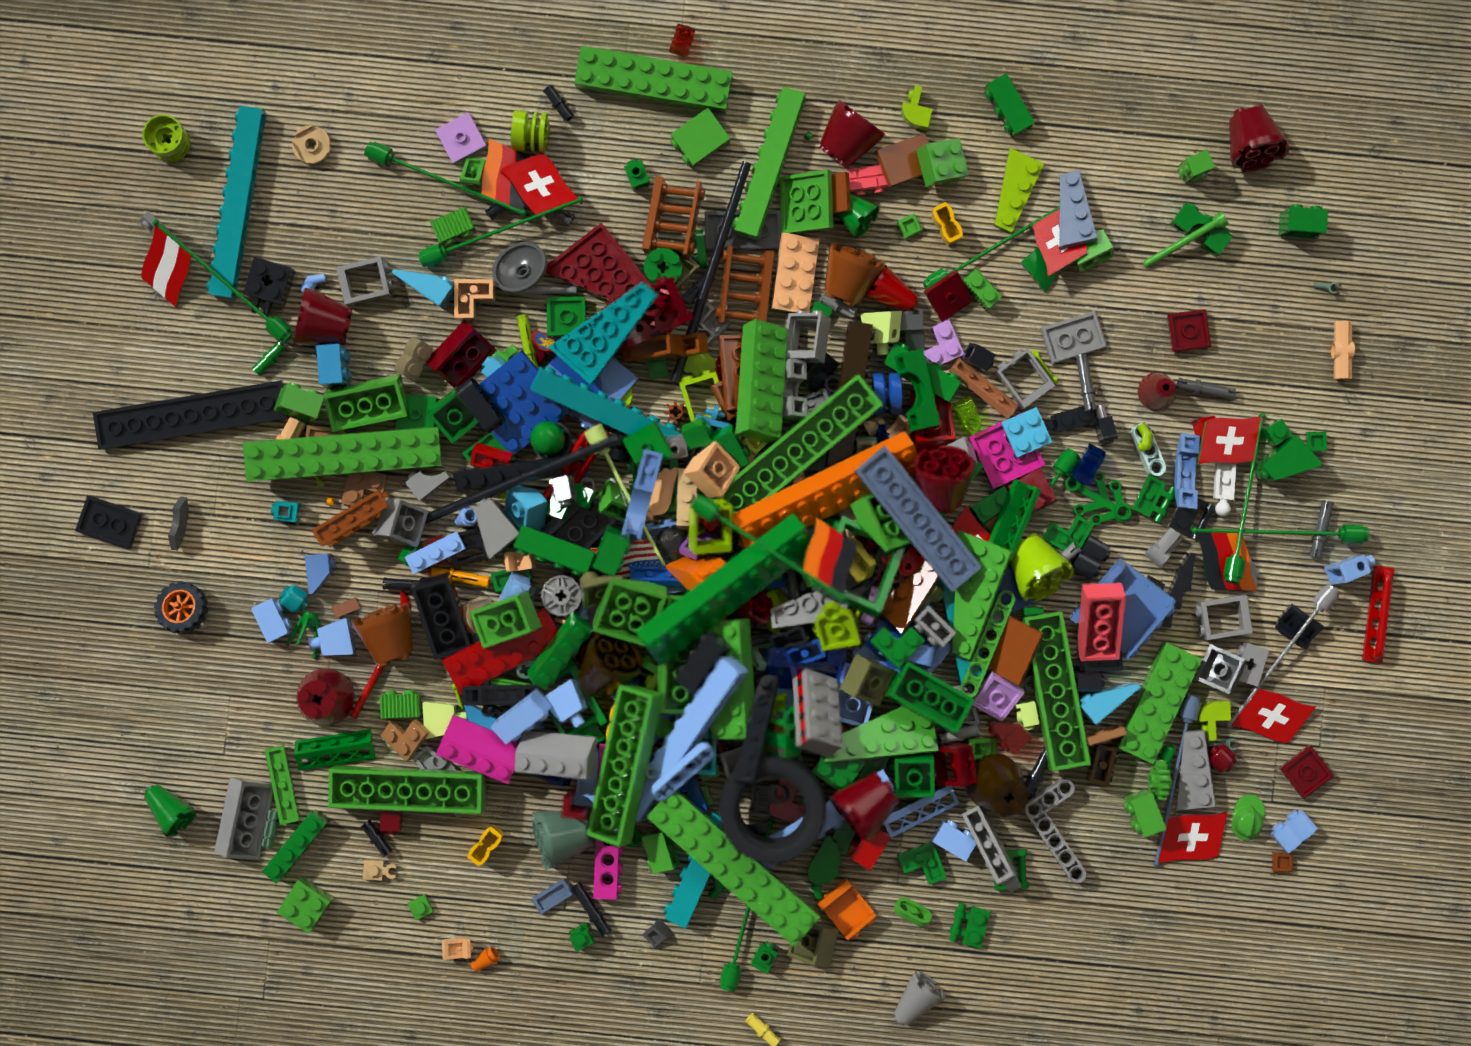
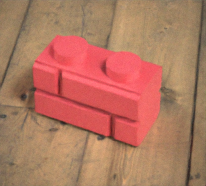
M880 164L851 168L846 171L849 172L850 193L858 197L866 195L865 192L873 191V194H881L885 192L884 189H888V184Z

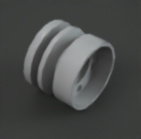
M555 576L549 579L541 591V600L544 607L550 613L557 616H566L576 612L582 602L580 583L570 576ZM564 590V594L567 595V597L563 598L562 601H560V597L557 596V593H561V591Z

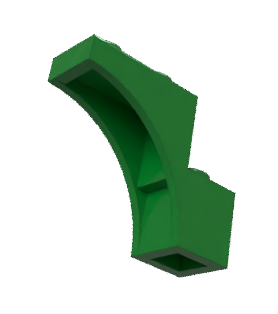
M703 417L682 425L681 433L689 449L709 446L717 441L725 451L737 459L741 467L749 464V449L746 445L743 446L741 442L742 436L736 435L733 424L714 432L710 423L705 422Z

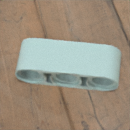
M1137 424L1131 429V437L1145 471L1153 477L1164 474L1166 464L1154 435L1151 447L1152 454L1147 455L1145 452H1141L1138 449V444L1142 442V437L1137 435L1136 427L1140 425ZM1153 463L1159 465L1160 470L1158 473L1152 471L1151 466Z

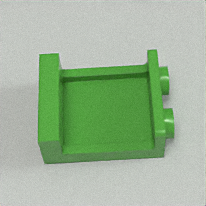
M706 108L671 133L672 140L670 141L676 151L680 149L683 156L681 157L685 164L695 168L697 163L718 148L729 144L730 137L710 109Z

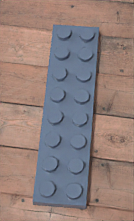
M883 446L854 470L950 592L956 590L982 568L886 446Z

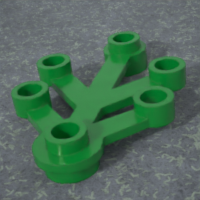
M1096 471L1092 475L1093 481L1097 484L1099 494L1082 485L1081 480L1077 476H1070L1065 480L1067 490L1078 491L1095 501L1085 505H1075L1073 508L1075 515L1081 516L1085 512L1106 507L1111 512L1102 515L1093 514L1090 516V522L1094 525H1099L1101 522L1111 519L1126 522L1131 518L1132 509L1123 501L1120 490L1121 483L1119 481H1112L1109 484V490L1114 493L1115 504L1109 501L1104 483L1105 475L1101 471ZM1097 473L1101 474L1102 476L1101 480L1099 481L1095 478V475ZM1071 480L1075 481V487L1069 486ZM1113 483L1118 484L1117 490L1112 489ZM1078 506L1082 507V513L1080 514L1076 512ZM1120 509L1125 511L1124 516L1119 515ZM1094 516L1099 518L1098 523L1093 522Z

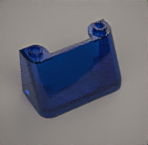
M847 647L829 650L826 657L820 658V662L789 663V656L785 649L767 648L763 650V658L767 663L763 675H778L780 678L778 688H793L792 679L805 669L836 678L839 682L847 658Z

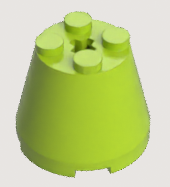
M1032 533L1027 539L1021 541L1013 560L1009 561L1019 593L1025 601L1029 599L1039 601L1059 590L1058 586L1065 579L1070 580L1074 573V568L1069 561L1038 536L1037 533Z

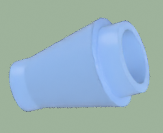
M470 507L463 508L458 516L455 517V524L460 527L474 525L477 522L475 510Z

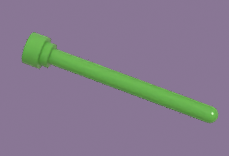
M1222 211L1215 214V217L1212 218L1213 221L1146 259L1143 262L1144 267L1155 264L1216 227L1224 228L1229 225Z

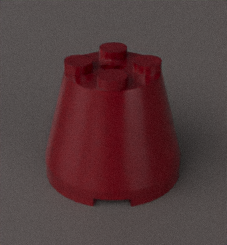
M838 100L821 138L819 148L830 157L835 155L834 159L845 168H848V166L854 164L880 142L885 133Z
M1257 104L1247 109L1239 108L1233 112L1234 116L1229 120L1230 160L1234 169L1240 168L1242 172L1258 171L1270 167V162L1277 158L1283 159L1290 150L1288 141L1263 104Z
M305 288L293 344L300 346L341 344L345 346L350 320L347 319H351L353 308L314 289Z
M940 445L939 449L922 450L915 458L914 469L920 490L938 512L953 514L962 505L974 471V460L967 456V451L961 448Z
M328 668L318 669L306 675L300 682L296 694L300 713L306 720L319 726H331L343 721L350 714L355 699L354 687L348 677L337 670ZM320 696H322L323 699L321 700V702L316 703L315 700L319 699Z
M876 772L835 792L829 798L839 815H842L851 829L866 842L876 836L895 806L900 802L898 797L891 793L893 788L886 781L882 783V779Z

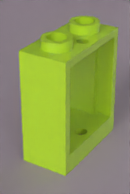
M711 370L703 371L699 377L694 378L693 375L682 378L683 382H679L691 422L695 420L685 386L712 378L714 384L719 382L716 372L712 373Z
M716 499L714 502L720 505L719 510H722V517L732 523L733 507L724 499ZM689 504L688 548L693 554L731 552L732 527L723 521L721 525V539L697 540L698 515L690 508L692 504Z

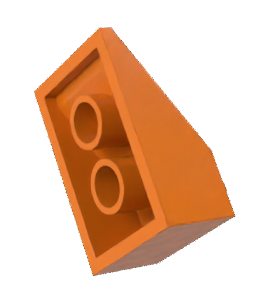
M701 554L697 560L687 556L681 557L665 565V568L690 591L726 563L719 557Z

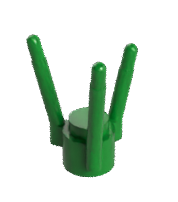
M304 611L286 645H290L300 626H302L296 642L297 645L300 644L306 628L313 629V626H315L314 638L318 637L317 629L321 623L318 620L319 615ZM313 649V659H316L317 649Z

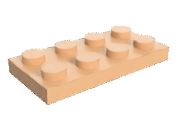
M781 233L771 309L796 313V311L809 313L820 239Z

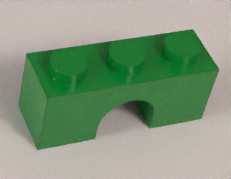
M1185 203L1169 225L1183 235H1186L1192 227L1201 228L1213 220L1211 216L1200 213L1198 211L1199 208L1194 204ZM1216 227L1205 234V240L1200 247L1214 257H1217L1224 250L1233 235L1230 234V230L1226 227Z

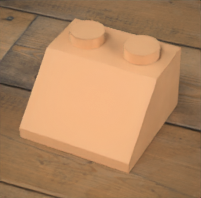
M715 441L692 458L684 474L706 497H721L725 494L740 466Z

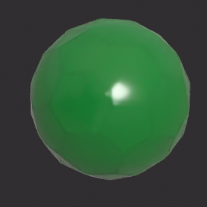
M544 421L533 428L530 441L536 452L549 456L561 450L564 445L565 436L558 424Z

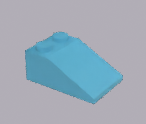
M393 269L391 272L443 310H445L454 297V284L444 276L439 278L436 275Z
M1129 682L1104 688L1101 691H1091L1088 694L1084 692L1078 697L1081 712L1091 723L1097 724L1141 686L1137 683Z

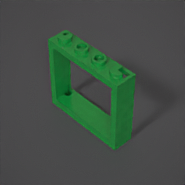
M842 516L839 521H835L832 527L841 534L844 529H847L876 542L858 522ZM906 545L892 549L893 552L873 603L847 591L844 592V595L847 596L846 601L841 602L842 599L813 580L812 590L876 618L883 609Z

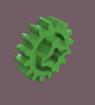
M1155 760L1151 766L1150 773L1147 774L1148 790L1153 793L1156 802H1165L1169 795V789L1172 788L1171 771L1167 769L1168 765L1164 760Z

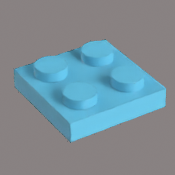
M1037 407L1001 422L1016 458L1052 442Z

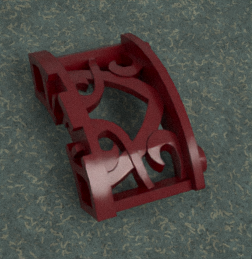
M674 276L656 279L657 283L650 286L658 294L653 304L661 307L655 315V328L652 329L648 323L640 320L638 324L643 326V331L637 332L638 326H636L619 348V352L694 319L692 313H688L674 282L676 280ZM663 287H667L671 297L668 303L664 302L667 298V293L664 296L660 294V290ZM614 298L610 301H607L606 307H608V305H610L611 303L617 301V299ZM673 303L677 312L671 307ZM665 310L667 313L663 315L667 317V320L662 322L659 317Z

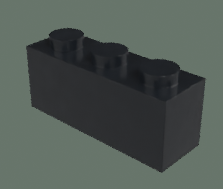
M716 632L705 633L700 638L698 647L689 654L686 664H683L678 669L679 674L675 680L691 694H695L706 683L705 678L714 671L716 662L720 658L726 657L732 649V646Z

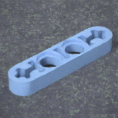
M700 743L654 783L651 788L654 798L658 801L667 799L707 764L714 756V751L710 744ZM694 763L692 767L685 768L687 764ZM674 776H680L677 780L671 781Z

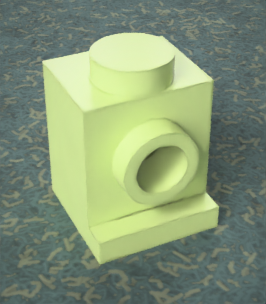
M1035 701L1016 703L1014 708L1019 709L1016 712L1018 723H1021L1024 730L1034 729L1035 725L1039 724Z

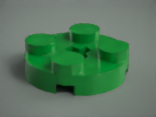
M659 248L651 251L646 257L644 273L653 285L657 283L656 279L667 276V278L674 276L676 279L674 282H676L682 274V262L679 255L667 248ZM662 262L666 263V266L669 267L664 273H661V270L657 268Z

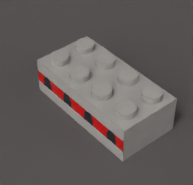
M805 669L792 679L797 748L829 757L842 748L838 681L836 678Z

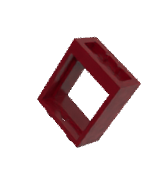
M939 744L938 751L934 752V786L964 787L977 783L972 744ZM944 752L954 754L957 779H948Z

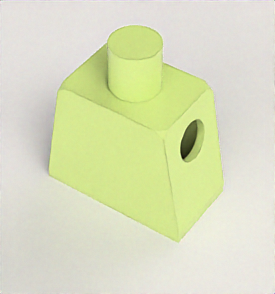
M902 311L860 313L862 323L873 324L872 329H875L874 340H870V344L877 343V355L889 354L888 343L898 342L900 338Z
M433 701L423 702L424 727L430 732L426 739L444 735L453 714L468 720L466 712H457L456 704Z

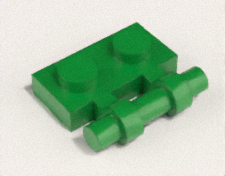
M1148 475L1131 509L1148 518L1153 511L1156 513L1154 521L1161 523L1163 517L1166 518L1168 514L1167 509L1170 503L1175 500V488L1170 486L1168 492L1163 490L1166 485L1165 482ZM1161 496L1164 498L1161 506L1158 507L1156 506V503L1159 497Z
M959 903L958 908L954 912L955 919L953 926L950 927L949 932L951 934L949 940L957 942L958 935L963 936L962 944L981 949L991 911L971 905L970 912L968 913L965 912L966 904ZM963 918L968 919L965 929L960 928Z

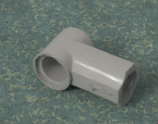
M1169 528L1158 542H1155L1146 551L1145 556L1158 567H1161L1169 559L1170 553L1181 542L1183 537L1174 529Z

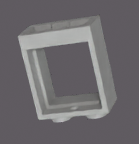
M381 256L336 267L346 306L349 307L393 296L394 285L392 279H388L387 272H390L387 260L384 261ZM378 264L384 290L354 297L348 271Z
M817 310L813 311V313L805 311L788 313L786 360L792 358L804 360L806 363H824L831 318L824 315V312ZM802 323H817L813 350H798Z
M1020 349L1012 355L1014 359L1009 363L1006 360L997 366L999 370L995 372L1021 409L1026 408L1055 386L1029 349L1025 351ZM1025 357L1044 384L1022 399L1003 372Z
M1236 595L1197 602L1195 613L1197 618L1200 619L1198 631L1203 640L1253 633L1247 595ZM1236 602L1240 629L1211 634L1206 606Z

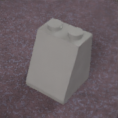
M489 498L481 500L476 505L478 508L475 510L487 556L489 559H495L516 541L520 530L496 501Z

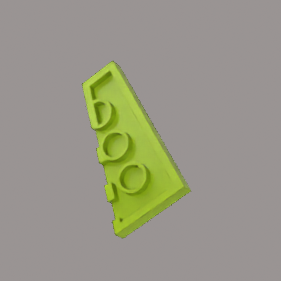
M1009 148L994 226L1008 233L1013 232L1044 163Z

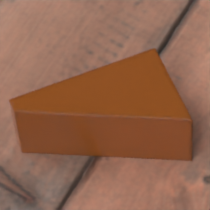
M355 597L331 608L335 617L340 618L360 609V605Z

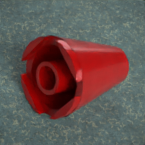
M885 265L879 277L865 295L866 299L902 311L913 310L918 303V300H916L917 295L887 265Z

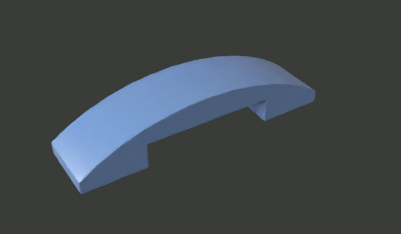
M1181 433L1179 437L1174 473L1177 508L1197 510L1198 491L1195 490L1196 456L1199 454V435Z

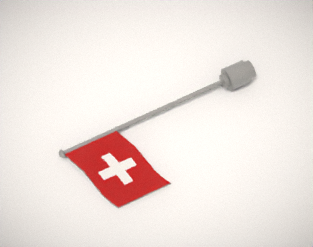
M1329 583L1320 589L1312 600L1315 602L1313 605L1316 608L1261 679L1258 687L1254 688L1228 723L1226 722L1227 728H1232L1233 726L1240 727L1275 741L1290 742L1317 706L1303 704L1282 694L1260 689V687L1319 610L1322 613L1324 610L1329 612L1339 599L1338 595L1341 593Z

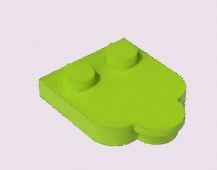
M827 602L815 620V627L822 651L860 645L861 639L853 612L842 608L837 602Z

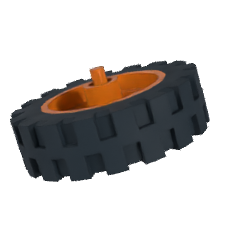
M182 581L177 582V584L171 583L169 587H164L161 590V594L157 595V602L154 603V608L156 609L154 612L155 617L158 618L157 621L163 628L172 633H191L194 631L193 629H198L201 626L202 621H205V615L208 613V601L205 598V594L191 583H184ZM181 595H187L182 602ZM192 598L193 605H187V603ZM170 605L174 608L171 612H169ZM178 613L176 621H174L171 616ZM182 614H183V615H185L187 618L181 621V617H182Z

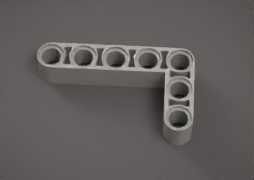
M1060 778L1037 793L1036 797L1033 796L1028 799L1023 811L1067 877L1074 883H1081L1086 877L1085 869L1046 813L1074 793V784L1066 778ZM1062 783L1069 784L1067 792H1061L1060 786ZM1051 793L1053 800L1050 803H1045V795ZM1032 804L1037 805V811L1034 814L1028 812V808ZM1043 820H1046L1048 822V827L1044 830H1041L1039 828V823ZM1057 836L1059 838L1058 844L1051 846L1050 839ZM1068 852L1070 855L1069 860L1062 862L1061 855ZM1080 869V875L1073 878L1071 875L1072 871Z

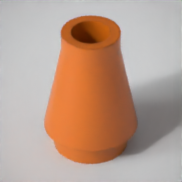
M493 946L490 948L486 947L471 962V967L477 973L480 970L497 964L498 960H500V955Z

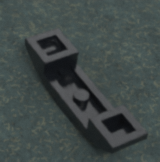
M538 685L462 686V706L517 704L537 689L540 692V687Z

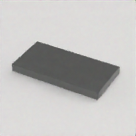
M726 211L705 212V251H713ZM736 211L723 250H726V247L729 245L733 246L732 250H779L781 211H768L759 241L736 234L733 225L735 218L739 217L741 211Z

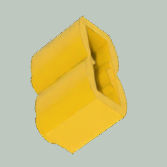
M944 202L934 207L931 211L932 221L940 229V236L943 242L949 246L961 240L963 237L962 228L954 220V213L950 205Z
M494 824L488 827L481 835L480 841L470 849L467 858L477 866L482 865L489 858L492 850L502 841L504 832Z

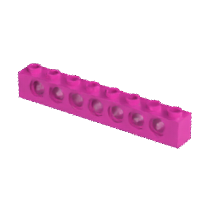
M600 742L598 779L606 747L605 742ZM597 838L595 844L593 899L617 900L618 894H621L622 883H618V876L622 875V863H619V856H623V846L609 845ZM607 854L612 855L614 862L611 864L606 863L604 856ZM611 874L614 880L611 883H606L603 880V876Z

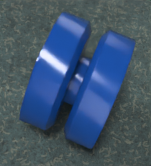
M873 373L872 390L885 404L873 415H883L886 403H888L890 415H900L903 400L901 375L890 373L886 385L883 373Z

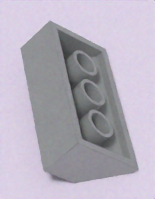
M525 730L515 752V772L580 779L594 777L596 772L597 737L540 731L526 732Z
M230 777L214 853L225 858L259 860L262 848L261 843L262 839H264V829L268 820L267 815L273 797L271 783L248 778Z

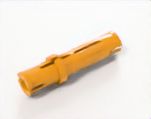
M436 566L432 568L431 577L450 572L451 575H454L452 576L453 582L485 587L487 589L489 587L490 576L455 571L454 568L445 569Z

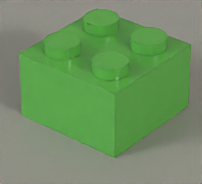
M960 138L928 143L916 150L926 187L960 181L969 175Z
M296 383L286 384L280 390L274 411L311 423L318 417L324 396L319 395L320 392L313 389L308 391L301 389V386Z
M1143 789L1124 797L1125 802L1123 806L1126 813H1129L1132 818L1130 824L1134 832L1136 831L1137 834L1145 838L1166 830L1152 792Z
M301 877L297 880L276 913L309 934L314 930L334 897L304 877Z

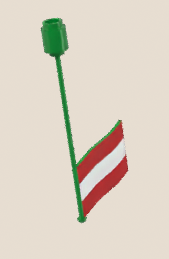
M158 219L153 221L155 228L152 243L143 263L141 278L174 307L178 308L180 292L189 274L193 257L266 320L265 330L278 342L286 343L294 332L291 330L292 327L278 315L268 318L163 227Z

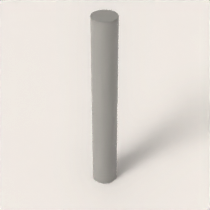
M534 286L519 294H577V286Z

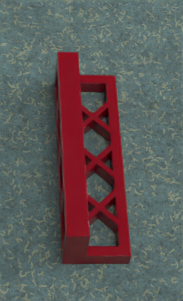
M569 790L563 797L561 818L585 820L591 811V807L575 805L576 790Z

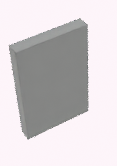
M1096 311L1040 328L1051 365L1107 347Z

